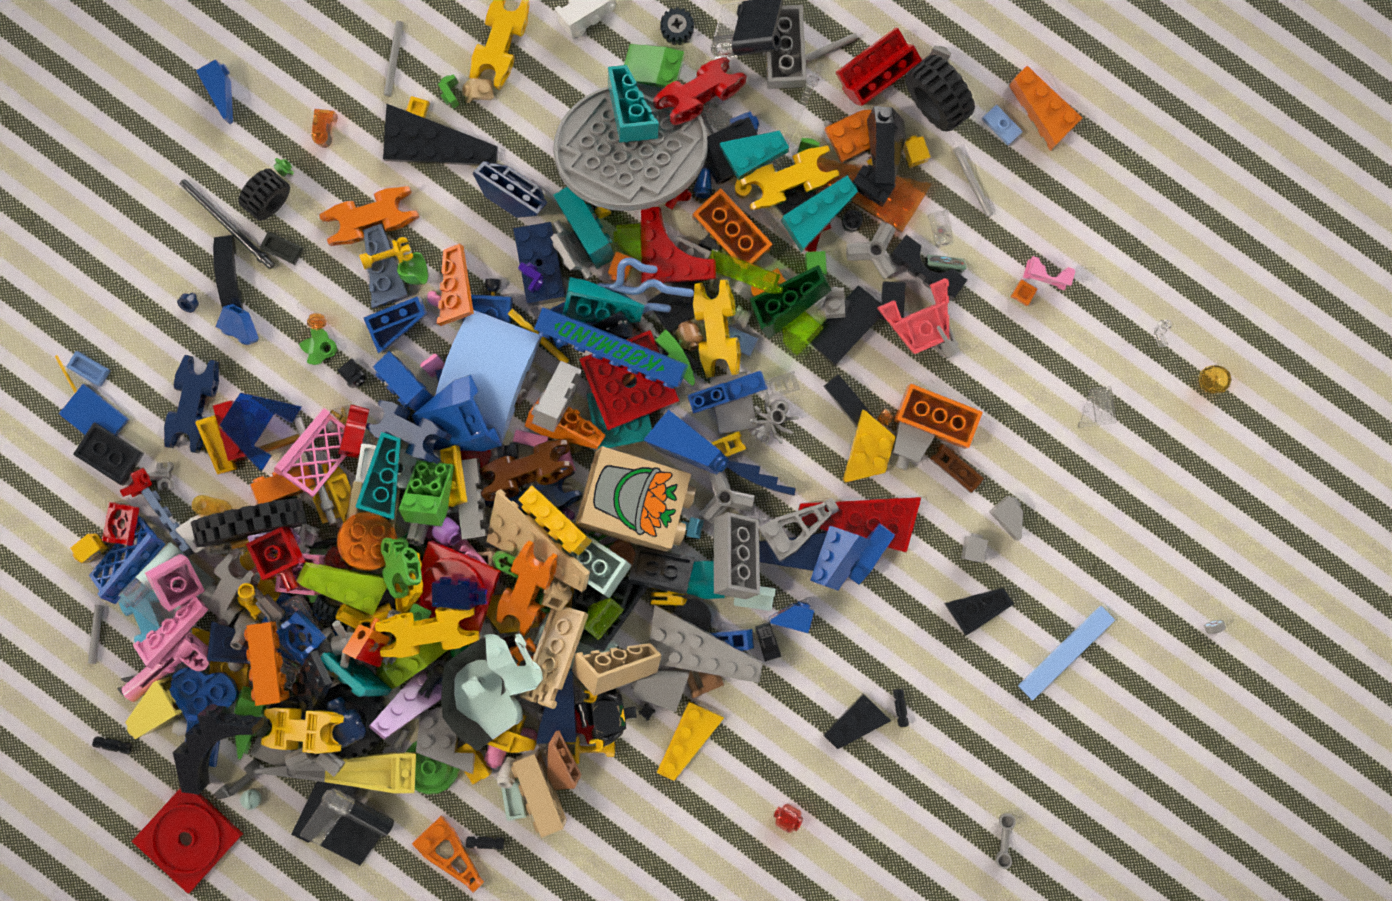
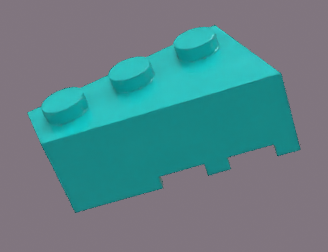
M779 130L721 142L720 149L738 181H740L756 169L764 167L788 153L789 145Z

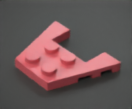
M946 278L930 285L936 302L934 305L904 318L900 316L896 301H891L877 307L879 312L914 354L944 342L937 330V326L941 327L949 340V296L947 289L949 281Z

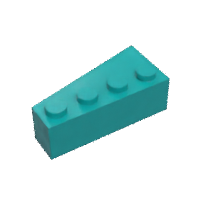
M848 175L782 216V224L801 253L856 196L858 191Z
M568 187L555 193L553 196L569 224H571L578 239H580L595 268L598 269L612 261L615 255L610 245L612 240L607 232L605 234L602 232L603 225L599 218L594 219L592 215L594 211L589 203L585 204L583 199L574 194Z

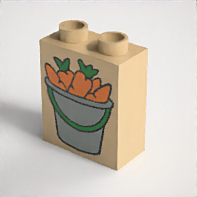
M602 446L594 454L575 525L582 529L646 548L667 551L672 549V545L680 546L682 543L686 524L679 522L682 507L687 509L691 507L696 487L688 485L691 477L690 473Z

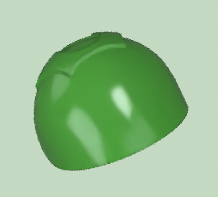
M412 253L413 258L411 260H402L403 262L398 264V275L406 283L412 285L427 283L428 269L421 253Z

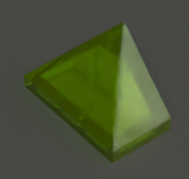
M611 598L590 605L588 607L587 614L589 615L585 623V629L599 640L624 609Z

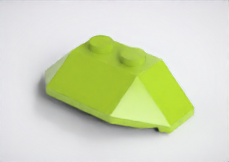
M440 642L419 645L420 653L417 655L403 658L396 657L393 664L388 662L386 665L382 662L380 668L377 667L376 676L391 689H394L427 667L447 650L442 649Z

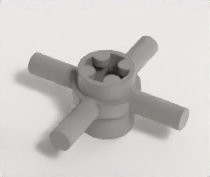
M335 621L332 626L338 636H334L331 639L332 651L335 656L342 655L340 666L347 668L350 656L342 653L353 635L355 628L347 625V630L345 631L340 621ZM353 658L358 666L363 664V661Z

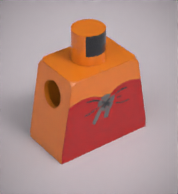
M374 617L370 628L361 624L358 625L342 653L380 668L383 660L380 654L381 648L388 645L390 639L389 636L375 629L376 622L381 620Z

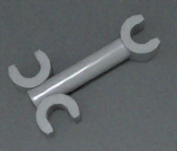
M167 462L166 470L163 469V463H157V470L160 473H147L150 481L159 480L157 484L158 490H164L165 482L168 483V489H174L175 485L171 480V472L174 469L173 462ZM131 475L129 476V481H127L124 485H130L134 483Z

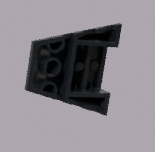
M624 576L610 598L588 583L586 589L582 592L574 588L572 609L589 614L579 642L604 651L648 587L629 583V578Z

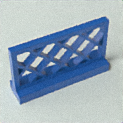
M138 516L134 540L138 538L137 545H134L133 541L132 546L127 545L124 548L123 544L115 543L89 574L99 590L98 596L113 604H116L136 581V576L166 545L162 539L156 536L141 516ZM140 526V531L136 533L137 528ZM122 553H125L124 560H121ZM113 567L112 574L108 576L110 568ZM103 570L102 577L98 578L97 576Z

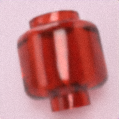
M784 804L782 808L778 806L773 816L776 818L775 825L788 833L797 832L804 819L801 817V811L789 804Z

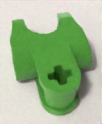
M384 538L381 543V553L386 563V567L382 571L385 584L394 598H405L409 591L408 586L418 585L422 580L418 556L413 549L409 548L405 538ZM413 573L416 577V580L411 579L409 577V574ZM395 584L400 585L402 593L396 591Z

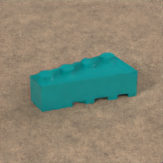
M628 66L608 67V87L620 143L658 139L659 123L654 118L650 106L646 104L644 95L639 91Z
M381 432L355 506L356 508L395 520L401 449L400 438Z

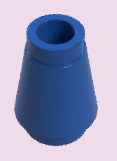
M703 168L698 174L694 187L695 196L698 198L706 199L712 194L711 171L709 169Z

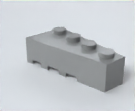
M480 459L462 460L467 502L458 505L457 509L463 540L488 535L490 523L485 499L481 493L484 485L483 478L480 475Z

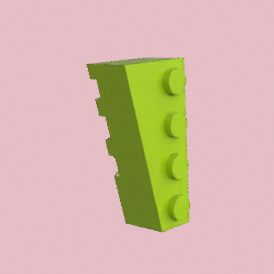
M305 562L296 580L301 586L371 615L374 614L387 588L382 574L359 572Z

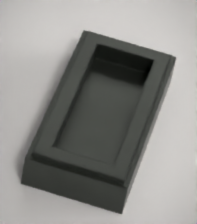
M269 231L260 246L262 250L293 265H296L303 251L302 247Z

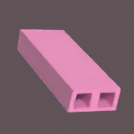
M515 430L513 442L535 447L548 441L549 437Z

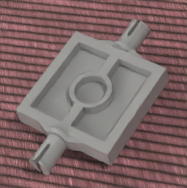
M560 220L554 222L553 225L558 233H555L550 238L553 241L554 248L562 256L564 265L569 270L578 269L581 271L586 280L593 277L588 269L593 262L575 232L565 230Z

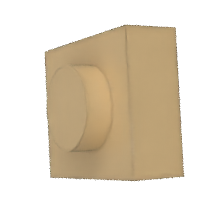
M470 78L462 88L465 102L492 100L494 98L492 80Z

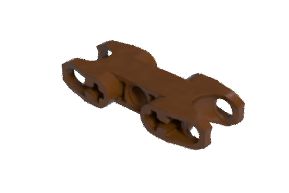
M567 440L546 441L536 445L532 455L518 460L511 456H504L483 466L480 469V475L484 480H495L491 485L483 489L481 492L482 497L486 501H495L496 494L490 495L489 493H495L502 489L506 493L505 497L509 499L519 493L518 487L537 481L540 485H549L570 475L574 471L570 462H557L561 456L571 450L570 444Z

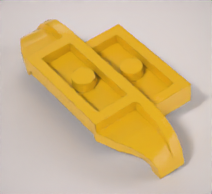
M328 463L321 464L324 474H327L329 471ZM338 466L324 485L329 500L333 503L335 518H341L344 523L347 520L351 486L346 474ZM316 485L313 486V487H310L309 489L313 491V490L315 489ZM317 492L313 500L322 524L328 523L325 512L322 511L320 505L322 502Z
M523 715V720L497 736L487 745L509 753H519L535 750L537 741L520 735L527 717Z

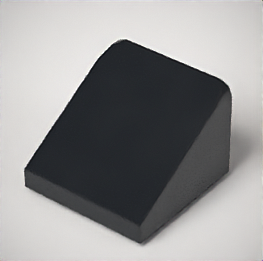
M709 234L698 244V246L712 252L710 259L721 251V247Z

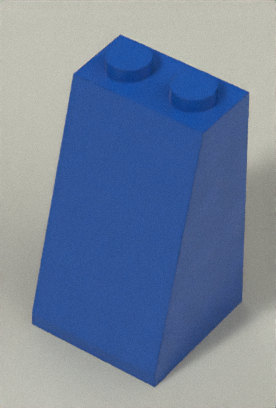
M669 409L644 438L656 451L715 475L724 471L728 465L729 459L718 448Z

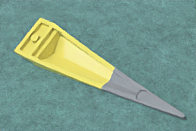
M390 752L358 756L352 759L342 758L346 763L334 777L316 762L309 763L292 771L285 765L256 769L254 772L389 793H414L416 752Z

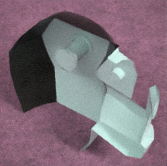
M494 634L485 635L445 664L441 693L442 717L460 739L477 751L523 720L521 704L514 694L536 689L543 679L541 668L531 659L525 648L526 642L521 634H516L515 642L526 661L525 666H517L506 642Z

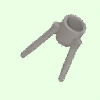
M937 326V330L944 342L941 344L942 348L938 345L933 346V348L941 356L945 355L948 359L960 351L957 346L959 344L955 340L950 326L949 340L941 327Z

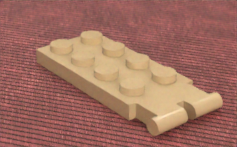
M565 606L561 611L551 608L533 657V661L541 668L543 679L536 689L520 693V698L534 703L538 701V704L552 709L556 707L557 702L554 700L558 689L562 690L589 614Z

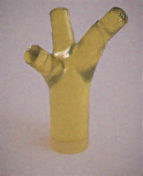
M341 407V414L334 410L330 411L339 422L344 425L346 424L347 415L345 414L344 407Z

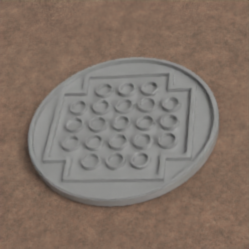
M637 83L639 91L644 95L646 104L650 106L654 118L659 123L658 139L620 143L609 87L599 89L578 101L566 113L557 128L553 152L558 173L566 186L574 194L598 207L618 211H634L663 204L687 189L697 178L705 163L708 142L706 127L701 115L691 121L673 125L669 121L670 114L675 108L667 107L660 110L653 106L654 97L664 88Z

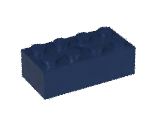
M545 222L513 228L519 264L523 262L527 265L529 262L538 268L537 272L542 274V281H544L539 291L535 290L534 293H531L528 287L533 280L521 273L528 306L532 307L565 301L566 293L559 255L550 238L555 234L552 223ZM539 261H543L541 266H537L536 264Z

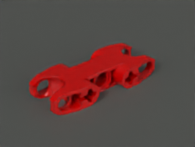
M727 57L718 58L702 65L697 71V78L684 85L679 81L668 84L654 97L653 106L660 110L667 107L675 108L670 114L669 122L673 125H679L699 116L704 109L703 104L716 96L722 101L734 96L745 85L747 75L743 72L726 74L730 68V60Z

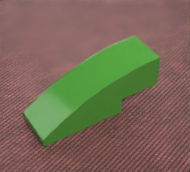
M665 329L655 342L668 353V357L688 364L683 379L693 387L695 379L689 361L678 342Z

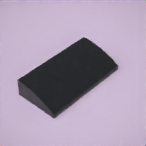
M858 285L845 299V317L827 318L808 338L807 342L835 366L880 318L881 313L877 307L881 306V303Z

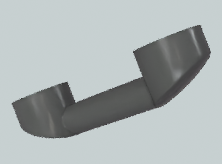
M256 758L243 768L247 773L231 788L225 784L214 793V796L217 799L233 796L255 777L257 773L254 770L259 769L260 762Z

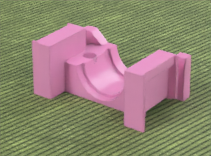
M1032 256L1027 261L1023 278L1029 280L1032 278L1057 286L1061 290H1065L1066 285H1072L1075 269L1067 267L1057 274V277H1051L1046 273V266L1041 264L1040 258Z

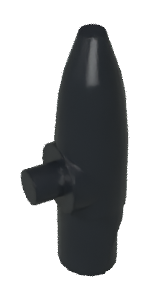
M337 538L316 542L313 546H309V549H327L329 546L337 544Z

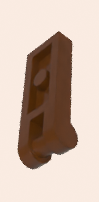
M942 444L938 448L939 451L936 455L933 454L930 460L969 493H973L984 478ZM945 455L950 458L946 463L941 460Z

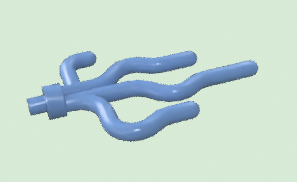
M624 258L620 261L617 267V280L615 283L598 284L629 299L631 298L626 294L640 295L650 287H655L662 293L686 297L694 295L692 289L666 286L661 281L655 279L647 280L639 287L622 286L625 278V267L628 265L646 273H656L658 271L656 266L642 264L634 258ZM648 303L644 305L643 313L649 311L670 312L671 306Z

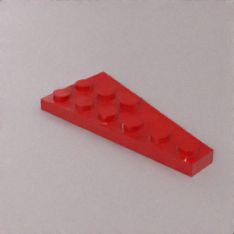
M921 497L838 501L835 503L839 511L831 515L819 529L828 531L829 526H833L867 538L880 523L895 534L887 548L907 553ZM823 502L800 503L798 511ZM810 513L802 517V521L807 526H813L818 521V518L814 513Z

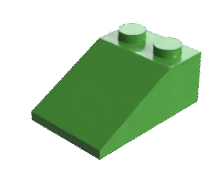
M630 44L624 65L628 66L636 83L665 88L668 84L679 81L684 63V51L662 46Z

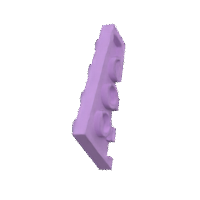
M422 669L411 678L371 723L369 728L385 740L412 719H415L440 701L442 684L436 685L429 699L424 697L427 691L422 696L418 694L428 674Z

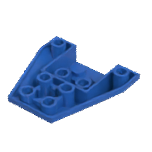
M471 374L453 380L412 415L415 424L419 425L422 417L442 426L452 435L450 440L442 438L437 440L433 450H443L457 445L460 446V451H487L502 445L495 428L487 429L473 396L478 393V389Z

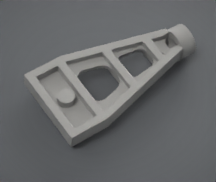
M829 498L821 504L777 517L760 527L759 531L779 562L797 552L831 515L839 511V508L835 501ZM814 513L818 521L810 528H807L802 521V517ZM796 522L802 528V533L795 540H789L783 527L786 524Z

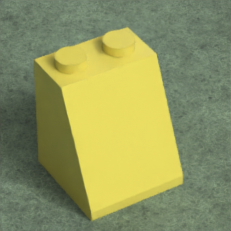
M172 676L153 682L126 720L127 731L134 739L150 734L182 715L181 709L175 703L176 701L171 696L169 690L173 679Z

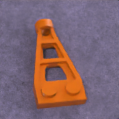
M442 815L412 843L425 859L465 884L472 893L484 883L455 829ZM443 840H449L454 848V854L448 859L441 857L435 851L436 847ZM458 856L462 858L467 866L466 870L462 873H459L451 866V862ZM474 877L475 880L471 883L470 879Z

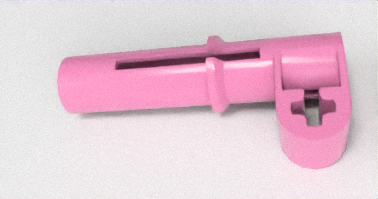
M187 632L152 669L146 666L123 686V695L128 700L136 702L148 691L153 682L162 679L168 673H173L176 666L181 662H184L195 671L205 670L210 662L207 661L208 646L195 635Z

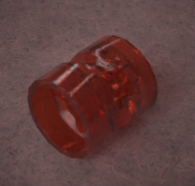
M338 546L332 547L325 554L326 566L353 569L345 561H340L341 555Z

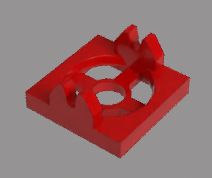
M109 502L102 541L132 546L140 507ZM122 510L121 516L115 519L116 512ZM122 519L125 520V525L123 528H121ZM114 525H116L118 530L117 537L113 534Z

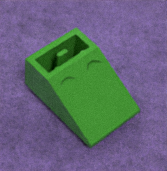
M416 461L399 507L405 522L434 526L443 525L449 505L454 471L453 464L438 463L437 465L432 462Z
M243 686L237 699L234 713L237 715L263 717L264 710L267 707L266 705L255 706V701L251 697V690L253 688ZM256 733L254 735L235 736L238 759L241 760L243 753H248L252 737Z

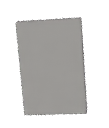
M747 371L739 372L737 375L727 374L710 377V385L712 387L748 374ZM752 396L715 407L719 434L757 428V424L750 423V419L756 420Z

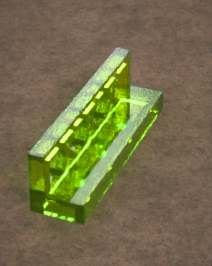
M712 250L710 259L716 260V272L769 293H782L783 287L777 285L780 274L718 250Z

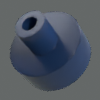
M184 293L177 300L178 306L189 313L194 312L199 306L195 293Z

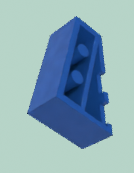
M417 296L363 317L379 354L383 353L428 313L421 297Z
M390 351L373 366L377 371L375 374L377 378L383 383L387 382V389L393 395L397 394L400 397L398 401L405 408L409 406L414 411H418L434 397L427 391L424 384L420 383L414 374Z
M829 526L810 581L839 591L852 572L850 569L856 560L859 561L861 559V553L867 545L870 546L872 540Z

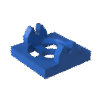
M300 610L296 611L276 631L279 636V642L301 665L304 664L309 653L317 651L327 638ZM295 624L303 625L305 629L299 630ZM289 629L295 634L293 644L289 641ZM299 632H302V633L305 634V636H306V641H305V642H302V641L299 639V636H298V635H299ZM300 645L307 647L304 652L299 651L297 648Z

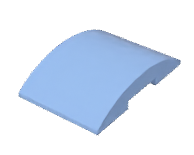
M473 310L474 314L465 318L456 335L443 367L435 395L453 380L471 374L478 389V393L473 398L487 429L495 428L501 443H503L515 411L514 405L526 373L530 370L542 336Z

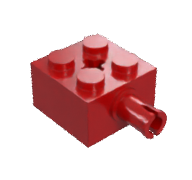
M282 526L246 544L262 580H270L280 576L287 592L299 587L292 571L293 568L304 564L306 561L290 527ZM276 550H278V554L275 557L274 553H276Z

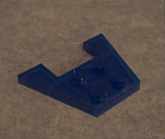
M240 393L219 427L254 466L262 472L272 455L256 447V442L274 414L292 424L302 406Z

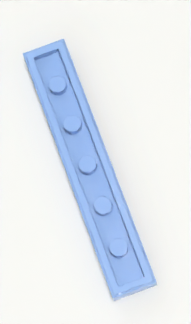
M1099 606L1018 687L1031 700H1034L1115 619L1102 606Z

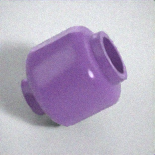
M446 517L442 526L433 525L432 535L440 544L453 546L461 539V528L451 518Z

